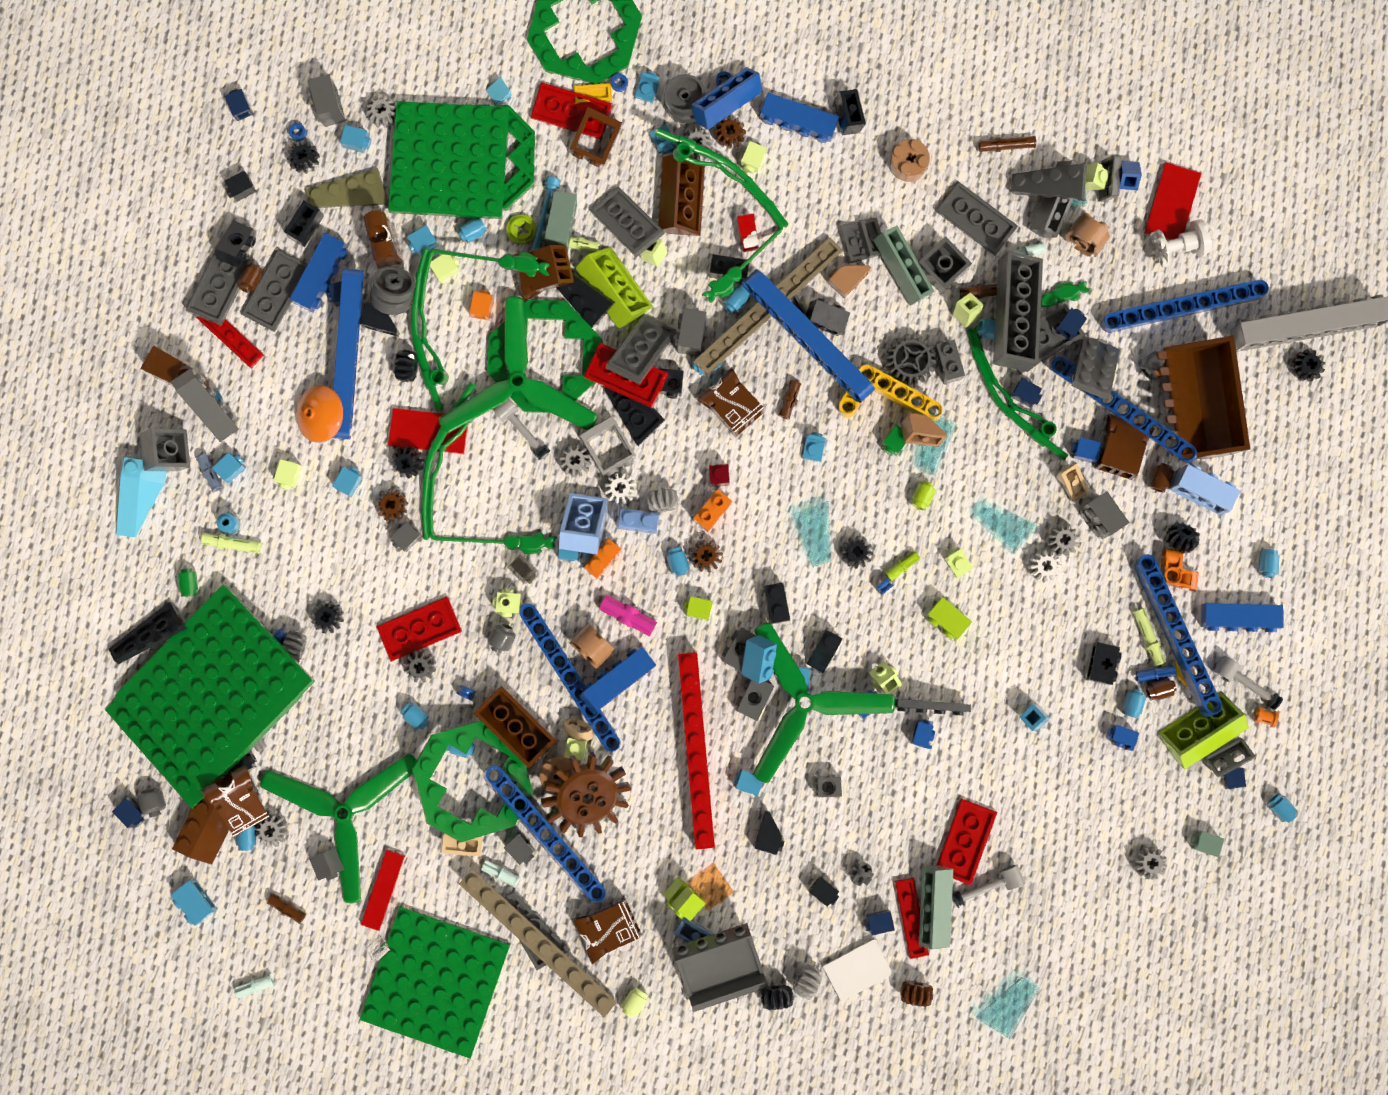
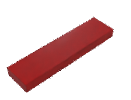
M198 316L196 317L251 369L264 356L226 319L222 326Z
M386 850L361 922L362 926L380 931L405 855Z
M914 877L896 880L894 882L909 959L929 956L928 948L919 946L920 906Z

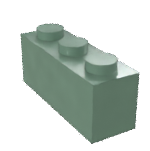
M554 191L553 198L549 200L550 214H546L545 225H547V229L543 230L542 241L545 242V247L549 245H566L568 252L577 210V194Z

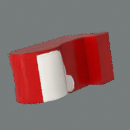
M754 213L737 216L743 252L756 251L759 245Z

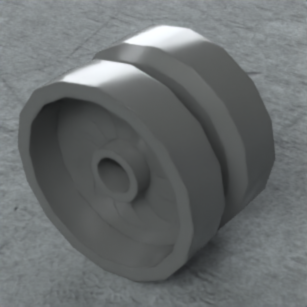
M681 74L673 77L665 87L666 111L669 117L676 122L686 124L695 121L692 104L705 96V88L697 77Z
M386 266L378 269L372 279L371 304L378 311L388 315L405 313L410 309L412 303V294L415 287L414 278L408 271L396 266Z

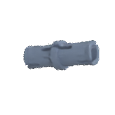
M207 453L196 457L203 472L202 476L206 478L212 492L223 489L224 487L213 470Z

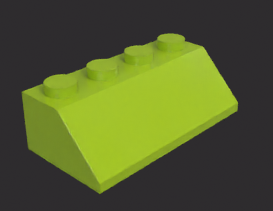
M612 247L588 254L577 265L576 269L582 278L589 281V284L595 289H600L609 299L611 298L615 301V304L607 313L618 329L629 325L654 308Z
M1222 691L1218 693L1222 703V709L1219 713L1207 717L1202 715L1198 707L1157 732L1174 759L1184 770L1249 729L1245 714ZM1208 702L1207 708L1210 711H1213L1214 707L1212 703Z

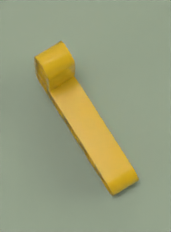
M870 365L860 367L859 371L861 373H871L872 376L868 380L873 384L874 392L913 413L927 415L933 422L940 419L942 406L937 401ZM880 381H886L888 383V386L886 388L879 387L878 383ZM903 390L905 395L897 397L895 391ZM846 391L840 401L839 412L843 417L850 418L854 416L861 403L857 402ZM913 399H919L922 402V404L920 406H914L911 403V401ZM845 404H850L853 409L847 412L842 407ZM936 408L939 413L933 416L929 414L928 410Z

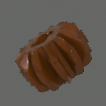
M728 116L727 121L724 118L721 120V123L716 124L717 129L714 130V135L717 136V142L722 141V147L728 143V148L731 149L732 143L738 147L739 141H744L743 135L746 134V130L743 129V122L738 123V117L733 121L732 117ZM729 129L733 130V134L732 132L731 135L727 134V130L728 132Z
M388 489V495L381 492L383 499H376L381 504L375 506L376 509L380 510L378 515L380 517L384 515V520L386 521L391 516V520L395 522V515L402 519L403 516L400 512L407 513L408 511L403 508V506L408 505L407 501H403L406 496L404 494L400 495L399 490H396L393 494V491ZM390 501L393 502V503L396 502V504H394V506H395L394 509H391V508H388V507H387V506H390V505H388V503H389Z
M703 540V547L696 543L695 546L698 551L691 550V553L697 556H692L690 560H698L693 566L696 568L701 565L700 572H703L705 566L707 567V572L710 573L711 565L715 570L718 569L714 562L722 563V560L716 557L722 556L723 553H716L720 546L717 545L712 548L713 541H710L709 546H706V541ZM704 552L711 553L712 557H709V561L701 558Z
M910 980L902 983L900 990L902 1002L918 1007L931 1005L934 996L931 985Z

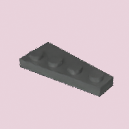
M1085 163L1012 174L1011 192L1015 195H1042L1047 198H1052L1053 196L1068 200L1074 198L1078 201H1084L1087 166Z
M515 892L504 898L564 954L571 950ZM520 941L536 971L546 966L538 956Z

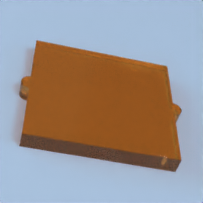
M715 864L704 872L700 871V875L688 882L706 903L704 906L708 911L718 903H723L725 898L734 893Z

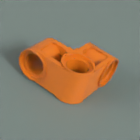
M1164 548L1161 555L1163 558H1161L1160 570L1167 586L1178 587L1179 589L1189 588L1190 591H1196L1199 572L1183 569V554L1178 550L1175 552V549ZM1168 572H1171L1173 574V581L1168 580Z

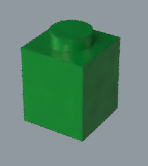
M896 424L882 443L883 451L890 456L893 454L897 456L906 444L904 443L902 428Z

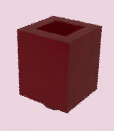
M728 464L709 465L710 487L729 486Z

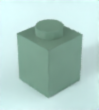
M1199 830L1192 835V849L1215 857L1220 856L1224 838Z

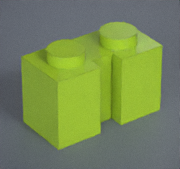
M944 597L940 598L926 615L929 618L927 621L935 628L937 626L941 627L944 630L942 634L949 640H958L972 623L969 618Z
M679 877L663 893L667 899L666 904L681 919L685 917L691 921L706 904Z

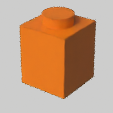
M485 290L473 292L469 311L472 318L490 321L494 302L493 295H490V292Z

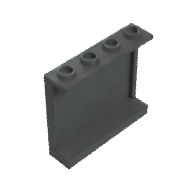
M748 923L672 948L675 963H677L693 1012L768 988Z

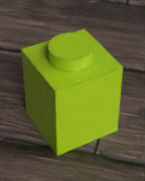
M690 596V600H685L683 611L687 612L686 616L709 621L713 601Z

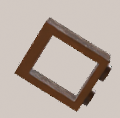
M588 107L570 147V151L573 152L572 156L581 160L583 157L590 160V164L600 168V165L605 166L623 123ZM589 118L614 129L602 158L577 147Z

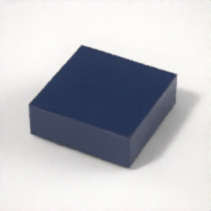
M1243 767L1236 768L1224 775L1226 789L1246 787Z

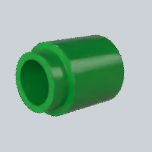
M192 568L181 569L180 573L177 574L178 592H181V597L196 596L198 590L197 573L192 572Z

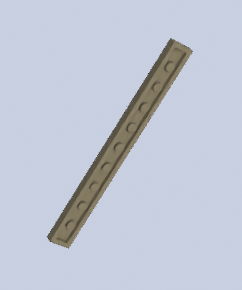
M829 237L776 287L791 300L836 259L843 250ZM758 302L695 359L694 363L708 376L764 325L772 315Z
M473 869L459 883L462 888L603 1017L615 1006L617 1002Z

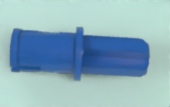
M1174 665L1158 668L1153 666L1152 669L1136 671L1138 683L1151 680L1158 681V679L1176 675Z

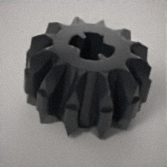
M303 141L299 142V146L293 144L294 150H288L290 156L287 157V160L291 162V168H296L298 173L303 170L305 174L308 173V168L314 171L313 164L319 165L317 159L320 158L316 146L311 147L310 142L304 145Z
M405 349L399 350L394 360L395 378L402 382H413L417 377L419 366L417 353Z
M1309 349L1304 350L1303 353H1297V358L1292 360L1296 365L1292 366L1291 369L1298 371L1294 376L1301 375L1300 380L1304 381L1307 379L1308 382H1312L1314 378H1320V373L1325 371L1322 366L1326 362L1320 360L1323 355L1316 356V350L1310 353Z
M408 445L404 446L403 449L398 448L397 453L392 455L395 460L391 464L397 467L394 469V472L400 471V477L406 475L408 479L412 475H419V471L424 468L421 463L425 461L419 458L422 452L416 453V447L410 449Z
M1183 521L1181 523L1175 522L1166 532V542L1169 543V547L1175 549V552L1178 550L1182 554L1185 552L1191 553L1199 544L1200 534L1196 532L1197 528H1192L1190 524L1186 525Z
M856 536L855 543L852 538H849V544L843 543L842 545L847 550L840 551L841 554H847V556L842 558V561L849 559L848 567L854 562V569H858L859 562L864 568L866 566L864 560L870 563L871 559L868 556L873 555V551H867L872 545H864L867 541L866 538L860 543L859 536ZM856 548H858V551L862 552V555L860 554L858 557H856V555L852 553V550L854 551Z
M323 601L321 602L322 608L317 605L314 607L318 612L311 613L312 616L316 617L311 623L317 624L316 630L322 628V633L324 634L328 630L330 633H334V627L337 629L341 628L337 622H344V619L339 618L344 612L338 611L340 605L334 606L332 601H329L327 605ZM326 613L331 615L329 622L324 620Z
M773 985L761 990L760 998L764 1009L782 1010L793 1005L794 996L790 986Z

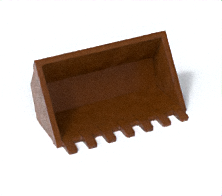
M1234 335L1164 347V351L1156 352L1157 359L1165 360L1166 367L1159 368V375L1167 376L1168 383L1161 384V390L1163 392H1170V399L1163 400L1165 408H1172L1173 415L1165 417L1166 423L1174 424L1175 431L1173 432L1195 447L1197 451L1196 459H1211L1251 450ZM1172 437L1169 438V440H1176V441H1177L1176 438H1172ZM1185 449L1182 456L1184 458L1192 457L1193 450Z

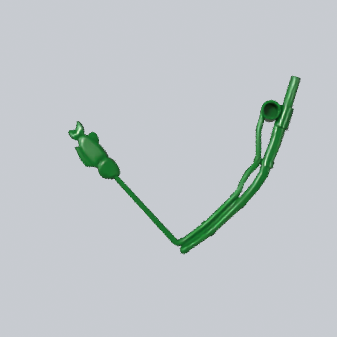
M656 128L654 135L676 143L677 147L673 151V158L677 162L687 161L695 165L712 166L721 169L725 175L742 184L769 213L779 228L740 267L733 266L727 270L726 274L719 277L717 281L712 280L709 282L708 285L711 287V291L703 292L702 296L708 297L709 302L712 303L716 296L723 298L734 292V283L740 281L742 277L741 270L782 232L783 227L788 226V222L777 209L775 203L768 198L753 179L731 160L696 144V141ZM692 152L703 155L715 161L716 163L698 161L689 158V156ZM723 165L733 170L742 179L735 177Z
M428 248L423 249L418 271L416 272L410 325L412 343L422 371L421 376L426 389L430 392L436 412L444 410L436 386L446 384L449 380V375L444 371L439 357L428 344L426 338L427 327L424 316V300L428 272L434 254L498 262L499 266L504 269L526 272L530 277H535L537 271L542 275L549 276L546 270L549 267V263H538L536 261L537 257L526 252H521L517 256L504 254L500 258L439 249L431 251ZM418 309L422 320L421 339L418 333ZM423 344L436 360L439 369L431 371Z
M1086 281L1080 282L1077 286L1072 285L1073 282L1056 284L1052 292L1042 294L1041 307H1052L1056 303L1068 300L1077 301L1080 299L1078 295L1080 292L1089 293L1092 290L1086 287ZM978 325L974 327V330L967 329L972 356L976 361L985 386L999 409L1006 414V417L1010 418L1029 434L1031 439L1042 447L1045 446L1064 461L1068 454L1049 440L1057 431L1056 425L1045 420L1040 415L1014 404L1011 396L995 378L977 333ZM993 384L1002 391L1012 408H1009L999 397ZM1015 411L1034 417L1042 422L1043 425L1040 430L1025 421Z
M469 382L458 401L454 402L449 411L468 400L477 385ZM473 420L464 424L459 432L444 445L441 444L448 432H445L440 427L428 450L422 478L421 517L423 539L504 544L509 550L520 549L526 555L540 553L543 547L554 549L556 546L553 541L557 536H550L544 539L542 532H537L534 535H507L503 540L435 536L433 527L434 487L436 475L443 461V452L446 450V447L463 434ZM440 449L436 469L430 478L435 453Z

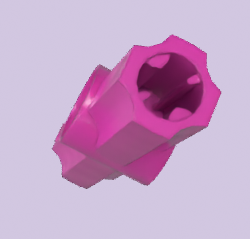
M608 595L605 596L599 607V610L616 618V621L625 624L629 628L632 627L649 637L657 624L655 620L641 614L636 608L626 603L623 604Z

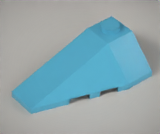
M124 457L120 477L116 535L136 538L157 496L165 485L167 471H144L143 460Z

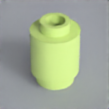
M635 986L621 1004L622 1012L631 1018L633 1015L638 1016L647 1002L648 994Z

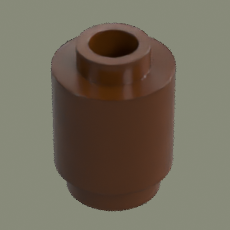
M248 264L237 281L239 289L245 293L254 292L262 278L261 273L263 270L255 264Z
M1165 463L1156 465L1150 480V488L1152 490L1165 493L1174 474V470L1171 469L1172 466Z
M1168 677L1151 682L1145 687L1150 701H1159L1174 696V691L1177 690L1175 682Z

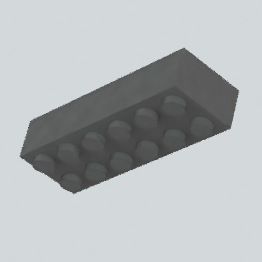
M1008 251L998 260L993 351L994 365L1028 372L1038 364L1043 272L1042 258Z

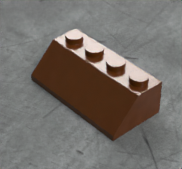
M673 154L663 157L658 225L667 234L701 236L705 166L695 165L687 161L677 162L673 158Z
M502 686L473 713L528 769L556 743V740Z
M205 797L191 809L172 850L189 858L212 865L229 829L217 808Z

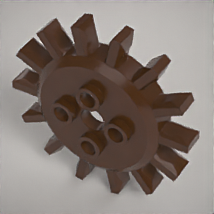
M589 751L587 764L579 765L578 759L573 754L570 756V763L573 768L567 772L557 765L553 767L560 779L558 783L544 781L545 790L554 792V796L541 798L543 808L557 806L546 817L549 823L554 822L561 816L564 818L559 825L561 833L565 834L573 823L577 825L576 832L579 837H583L585 825L593 824L595 831L600 834L602 833V826L599 821L607 817L615 824L618 822L615 813L612 812L615 806L628 808V802L626 799L618 797V793L631 791V786L629 782L615 783V781L625 776L626 772L621 766L609 773L608 770L614 763L611 756L608 755L599 766L596 765L597 759L594 752ZM592 794L590 800H583L584 795Z

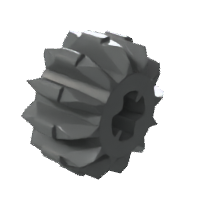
M289 631L283 641L282 646L298 663L304 654L307 637L300 632Z
M418 650L414 651V656L408 654L407 658L409 660H405L403 663L409 666L404 668V672H410L407 678L410 679L412 676H415L414 682L416 683L419 678L424 683L426 677L429 679L433 677L431 672H436V668L433 667L436 664V660L430 661L433 655L429 654L426 657L425 650L421 652V655H419ZM421 662L422 667H425V669L418 670V663Z

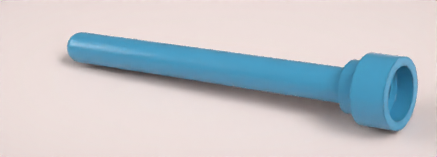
M546 177L545 185L547 191L531 251L540 249L542 233L545 229L546 214H549L550 210L549 200L553 198L554 191L560 186L561 180L558 178Z

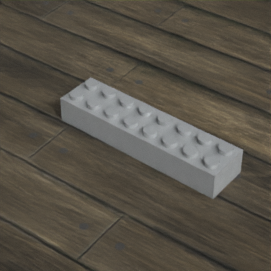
M1383 294L1371 297L1370 300L1358 298L1353 300V303L1347 304L1346 301H1341L1331 307L1324 304L1315 307L1316 309L1314 310L1302 308L1297 310V313L1291 314L1290 311L1278 313V316L1275 317L1268 314L1260 316L1258 320L1246 318L1241 320V323L1235 324L1230 333L1231 336L1234 335L1236 352L1380 327L1388 323V296L1384 297Z

